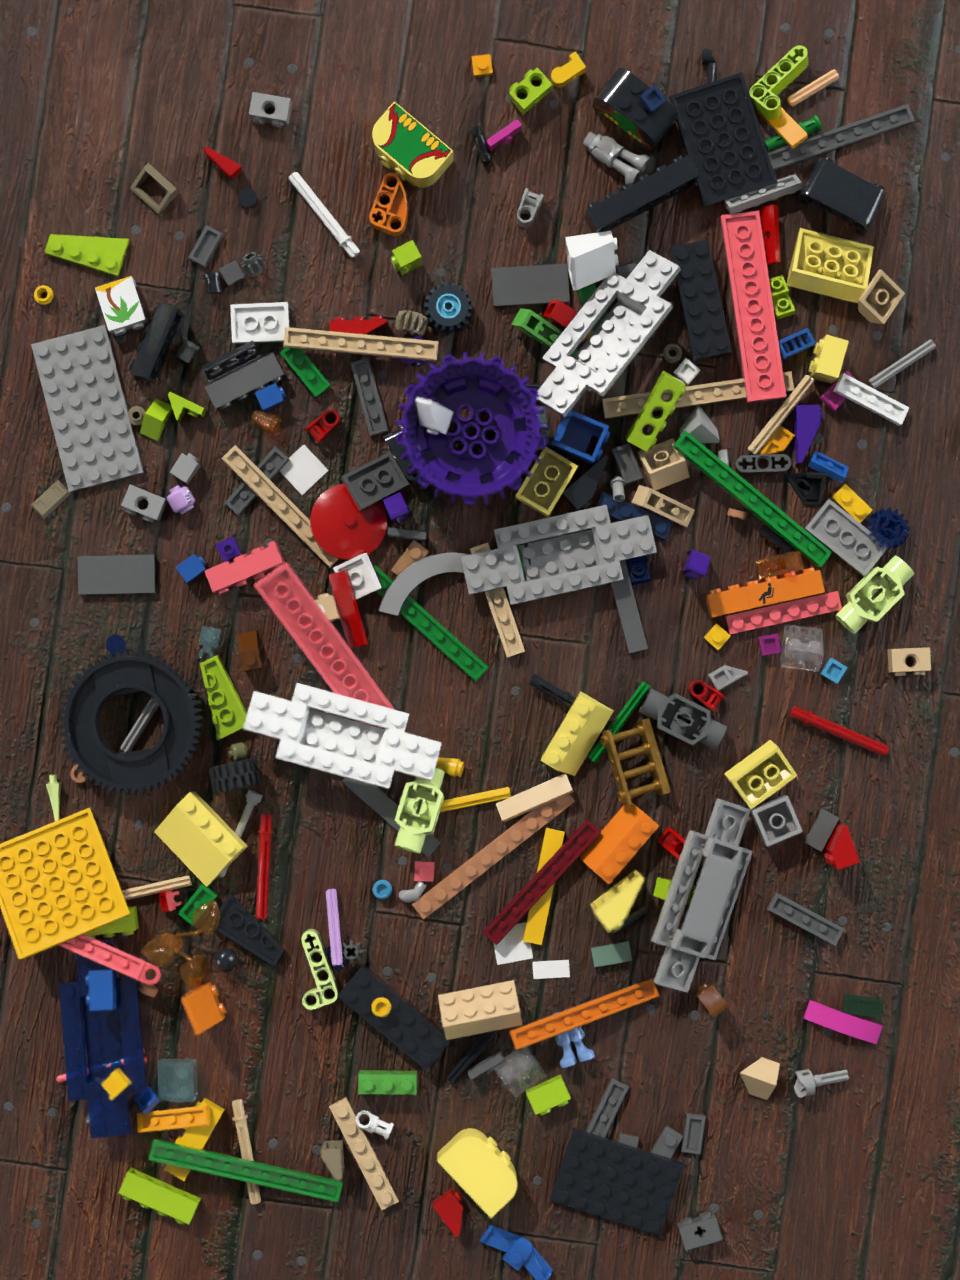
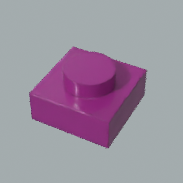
M778 633L758 637L761 656L781 652Z

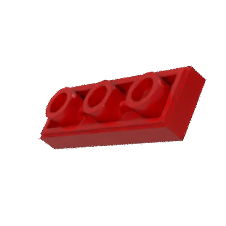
M778 205L759 208L767 266L780 263Z

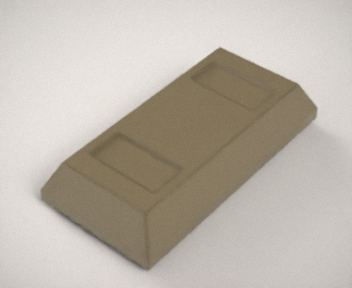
M57 480L30 506L44 520L71 492Z

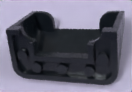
M824 157L819 158L796 202L805 205L806 202L812 203V207L818 206L848 222V226L852 227L854 225L856 227L855 233L864 236L869 230L886 196V192L883 186L872 184L834 164L832 159Z

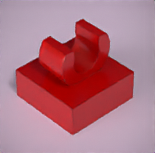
M165 891L158 893L162 912L176 910V906L182 904V902L174 901V896L179 895L180 892Z

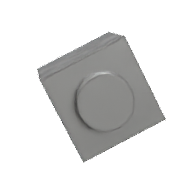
M182 453L170 473L189 484L201 465L197 463L198 458L190 453L186 456Z

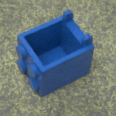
M570 410L565 418L562 417L550 449L592 466L594 462L597 463L603 451L600 449L601 444H606L611 432L607 431L609 426ZM592 436L599 438L593 455L585 453Z

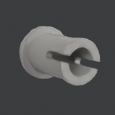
M619 476L612 478L610 482V487L613 490V500L616 502L625 500V481Z

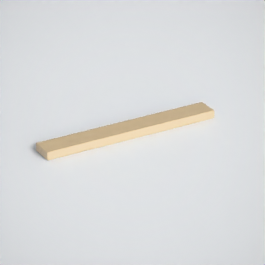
M285 327L283 347L437 362L439 341Z
M236 445L222 457L235 473L329 567L339 560L325 553L317 545L311 533L310 520Z

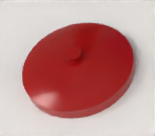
M339 484L327 489L316 500L311 511L310 528L315 542L325 553L337 559L351 560L363 553L369 555L380 545L387 528V516L381 501L359 511L345 485Z

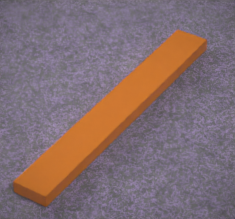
M650 978L513 1029L509 1033L515 1050L657 998L659 993L654 979Z

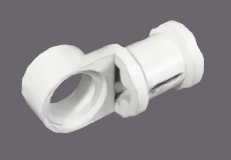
M365 1110L359 1112L355 1118L356 1125L359 1128L370 1133L380 1134L386 1140L394 1123L389 1124L380 1120L378 1116ZM360 1115H368L370 1121L367 1125L359 1123Z

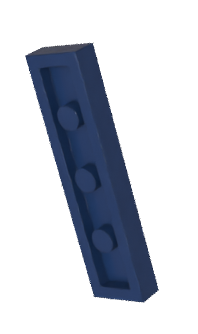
M602 492L596 506L607 505L609 516L620 521L649 515L653 535L664 540L673 523L626 501L616 502L613 500L612 495Z

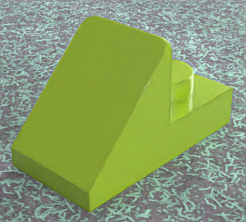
M172 392L168 394L176 420L179 423L186 409L188 410L187 414L195 418L198 415L204 417L207 411L205 408Z

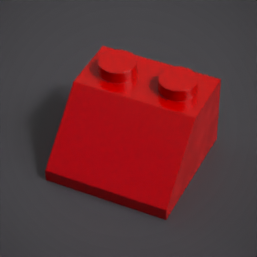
M842 823L836 824L825 847L826 854H824L827 865L839 870L860 863L847 825Z

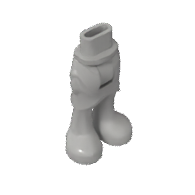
M591 131L582 143L589 148L588 151L596 159L606 164L609 168L613 167L625 176L626 185L629 183L635 184L640 172L644 171L650 161V157L647 155H636L617 144L613 138L601 136L600 134L595 135ZM617 157H622L623 159L631 163L635 168L621 162L617 159Z

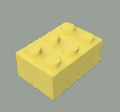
M545 446L538 457L541 459L540 464H534L530 471L532 477H526L515 498L544 516L549 517L577 470L578 465Z

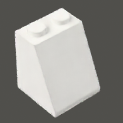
M611 231L565 237L568 272L573 291L605 279L614 272L616 273L615 266H619L618 255L615 254L614 250L618 249L617 239L613 238Z

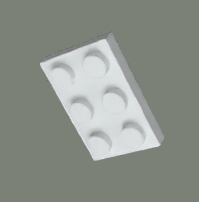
M288 302L230 305L233 344H244L252 340L254 343L284 342L285 327H289Z

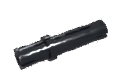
M536 674L533 675L529 682V685L556 699L562 706L566 705L571 708L576 700L575 697L570 695V692L559 689Z

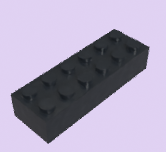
M689 155L684 158L683 156L675 158L672 161L673 163L667 167L666 165L660 166L655 170L656 173L650 176L649 174L643 175L638 179L639 182L623 186L621 188L622 191L617 194L615 192L605 196V200L600 203L598 201L591 203L586 210L585 220L592 233L610 231L696 185L699 173Z
M703 240L670 247L668 252L670 261L680 266L681 269L674 278L691 362L695 363L729 356L732 350L709 241Z
M364 964L360 966L337 995L338 998L426 1071L451 1042V1039L446 1040L443 1029ZM379 997H384L391 1003V1011L385 1017H378L372 1012V1003Z

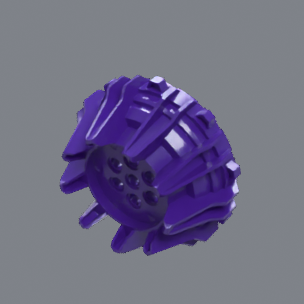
M463 353V360L460 361L455 360L452 355L443 357V365L438 369L431 363L429 366L432 371L424 378L417 374V379L420 382L419 385H408L405 390V394L409 399L408 404L398 405V408L404 411L403 421L395 420V425L403 428L401 432L396 434L397 444L407 448V451L400 455L401 460L409 458L414 467L408 470L409 475L420 472L418 483L423 488L430 485L437 487L434 494L435 498H438L440 492L443 491L452 495L450 504H453L456 496L459 495L462 496L465 504L473 505L477 496H483L485 504L488 505L487 496L498 492L501 500L505 499L502 489L509 487L517 490L522 485L520 480L521 474L528 478L532 477V473L527 470L531 462L540 464L541 459L534 453L535 450L545 448L546 438L539 434L540 431L548 429L547 424H540L539 415L545 413V408H536L535 402L540 395L536 388L528 389L525 387L529 381L528 377L521 380L514 374L516 366L507 370L503 368V359L496 356L489 362L483 361V353H480V359H466L467 355ZM416 398L433 401L452 411L453 415L450 424H455L458 430L455 433L447 431L446 434L438 432V435L426 432L427 428L421 426L419 422ZM464 409L469 410L471 413L467 419L460 416V412ZM482 413H486L490 419L484 423L479 420V416ZM468 428H475L477 434L474 437H469L466 435V430ZM487 432H494L496 438L493 441H488L485 438ZM456 442H461L464 448L458 452L453 449V445ZM480 446L483 449V453L481 455H474L472 453L473 447Z

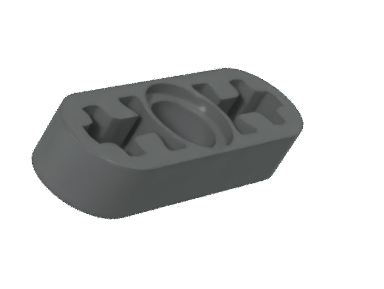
M786 454L743 455L735 461V468L739 473L785 472L791 466V459ZM764 458L768 461L766 469L759 468V459ZM771 458H774L773 462H778L783 458V461L787 462V464L783 468H781V465H774V469H771ZM742 459H745L746 463H752V459H755V470H752L753 465L747 466L744 470L742 466H739V463L742 462Z

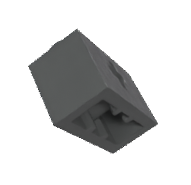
M704 1212L699 1214V1217L693 1219L687 1217L682 1219L680 1223H677L685 1251L723 1240L714 1212ZM699 1226L701 1227L700 1233L697 1232V1227Z

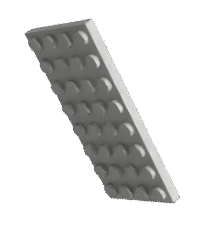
M106 325L31 344L69 492L143 474L144 470L132 424L129 420L128 408Z

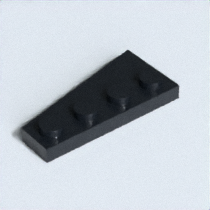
M231 892L209 925L272 966L276 965L285 950Z

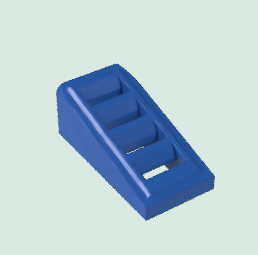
M808 328L778 341L781 362L816 345ZM801 335L804 336V338H805V340H806V342H807L806 345L804 344V342H803V340H802V338H801ZM795 338H796V340H797V342H798L800 348H798V346H797V344H796V342H795V340H794ZM787 342H789L793 351L790 350Z

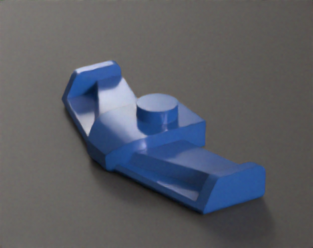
M489 1225L479 1239L481 1243L506 1252L502 1257L503 1260L519 1271L521 1266L524 1265L536 1280H548L551 1276L553 1269L525 1237Z

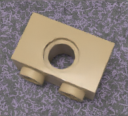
M930 647L888 649L889 672H894L895 676H905L906 672L914 671V675H926L925 671H931ZM907 657L913 659L914 663L911 667H908L905 663Z

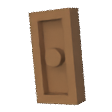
M413 540L391 571L398 576L407 567L425 558L429 551Z

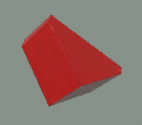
M668 826L657 839V842L679 860L686 840Z

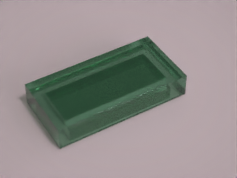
M845 993L842 1012L881 1019L884 999Z

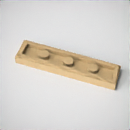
M564 773L496 803L502 821L506 822L574 791L567 774Z

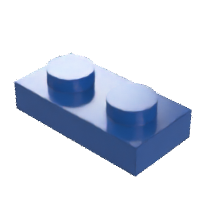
M814 451L808 467L814 471L826 473V476L840 483H843L849 467L817 451Z

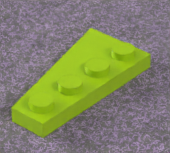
M50 234L45 253L119 276L130 240Z
M216 655L200 663L208 693V702L213 715L212 720L213 724H215L216 737L219 740L244 727L247 711L219 655Z

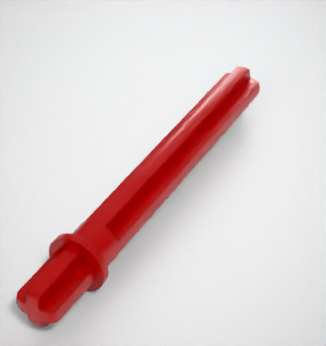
M794 706L790 712L791 717L804 722V725H812L881 756H886L889 747L812 714L811 710L808 712Z
M261 814L260 830L258 831L260 834L256 903L257 919H267L270 846L271 834L273 833L271 831L272 816L270 814Z

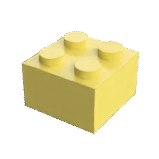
M830 335L820 339L814 348L816 357L809 366L808 372H811L810 377L830 384L839 378L849 341Z

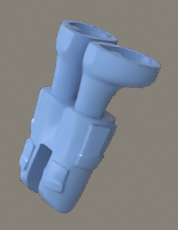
M581 1026L555 1036L557 1045L562 1046L564 1052L563 1058L560 1060L561 1068L577 1063L571 1048V1041L575 1044L579 1062L595 1057L594 1051L587 1049L582 1042L585 1035Z

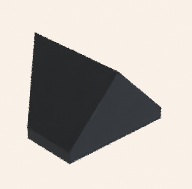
M806 472L784 475L802 501V505H822L826 473Z

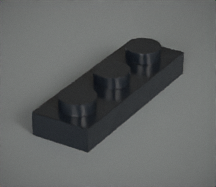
M252 340L203 365L202 369L209 382L213 383L262 357Z

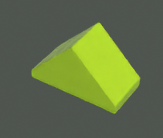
M155 399L144 414L140 433L158 441L173 410L172 406Z

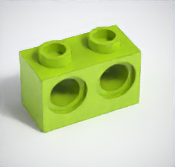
M538 67L534 71L532 69L529 70L520 83H514L509 89L508 98L523 115L552 90L553 84ZM538 80L541 82V85L534 87L531 82ZM519 93H525L527 97L525 99H519L517 95Z
M413 240L392 250V264L396 272L400 271L402 275L423 265L422 257Z

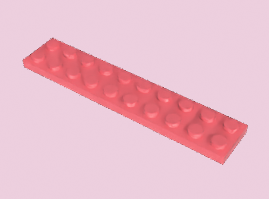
M759 211L721 215L720 219L747 403L786 398Z
M287 562L255 584V588L335 694L395 710Z

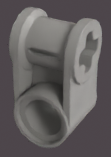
M528 188L525 189L516 217L517 224L520 227L527 228L531 226L544 197L543 194L538 195L530 192ZM528 214L530 219L523 220L520 215Z

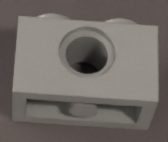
M253 92L249 117L257 124L267 122L272 123L275 127L288 126L292 107L291 99ZM270 107L275 109L273 114L265 113L266 109Z
M129 485L121 506L126 508L125 512L134 516L136 513L144 515L142 519L153 523L154 520L160 522L168 501L148 491ZM142 500L148 501V507L145 510H141L139 506Z

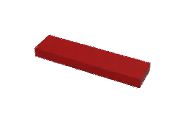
M348 570L329 574L348 646L354 648L368 644Z

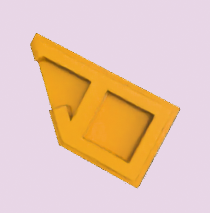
M780 425L764 445L759 455L784 452L795 435Z

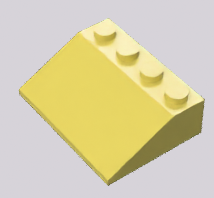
M800 228L789 269L787 286L858 303V300L868 286L874 246Z
M196 791L189 792L154 831L206 887L248 847Z
M636 869L590 904L608 931L611 929L615 931L623 925L622 921L625 919L644 880Z

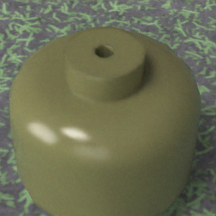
M243 742L231 745V751H228L230 758H233L234 762L248 759L247 745Z

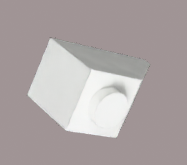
M417 397L416 406L420 425L427 428L426 432L434 435H438V432L446 434L453 412L433 401Z

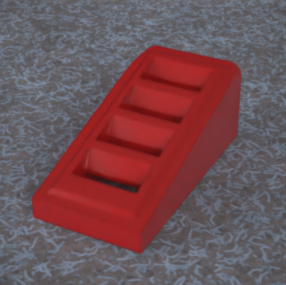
M204 148L205 155L230 180L233 181L243 171L242 167L236 162L211 148Z

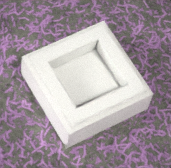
M685 358L673 374L688 386L700 372V369Z

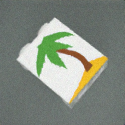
M132 276L95 287L108 331L111 334H115V336L122 335L131 328L133 330L141 329L144 327V324L148 323L135 288L137 287L135 280Z

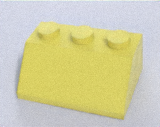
M771 740L724 773L750 809H753L798 776L779 747Z

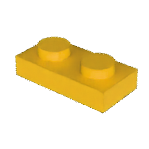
M846 484L831 497L835 503L859 523L872 511Z

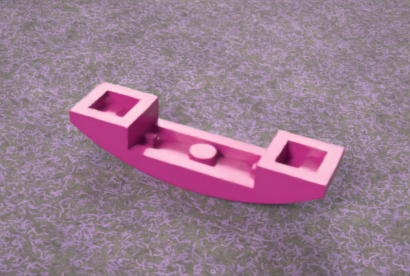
M809 1000L803 1017L821 1026L877 1044L883 1027L880 1024L852 1016Z

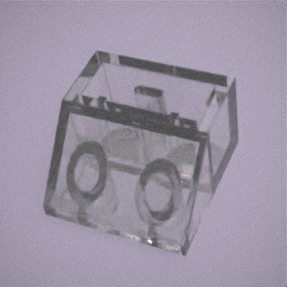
M784 624L781 667L819 672L824 656L823 630Z

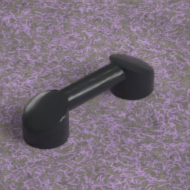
M703 49L702 64L708 65L707 83L715 81V58L710 49Z

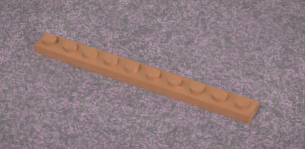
M568 794L531 810L422 895L417 901L413 902V907L424 920L569 807L575 800Z

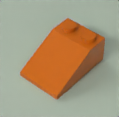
M211 981L189 990L181 998L196 1035L225 1018V1006L223 1003H219L217 998L219 996L216 985L212 986Z

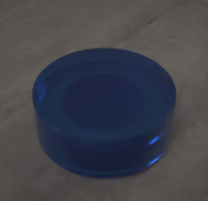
M112 635L106 641V648L113 654H116V652L122 653L126 648V641L119 635Z

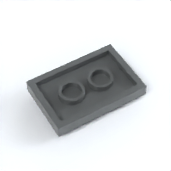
M391 452L341 477L343 484L359 511L409 485Z

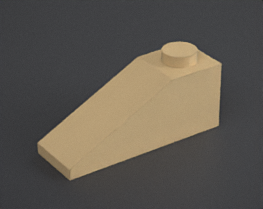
M641 485L638 486L631 502L685 527H688L695 511L674 499Z

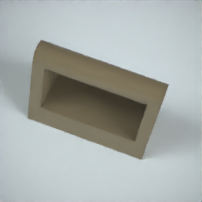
M149 163L142 169L130 187L157 214H160L179 194L177 188ZM148 176L167 192L159 205L139 187Z
M343 1140L324 1141L321 1148V1158L336 1180H340L344 1171Z

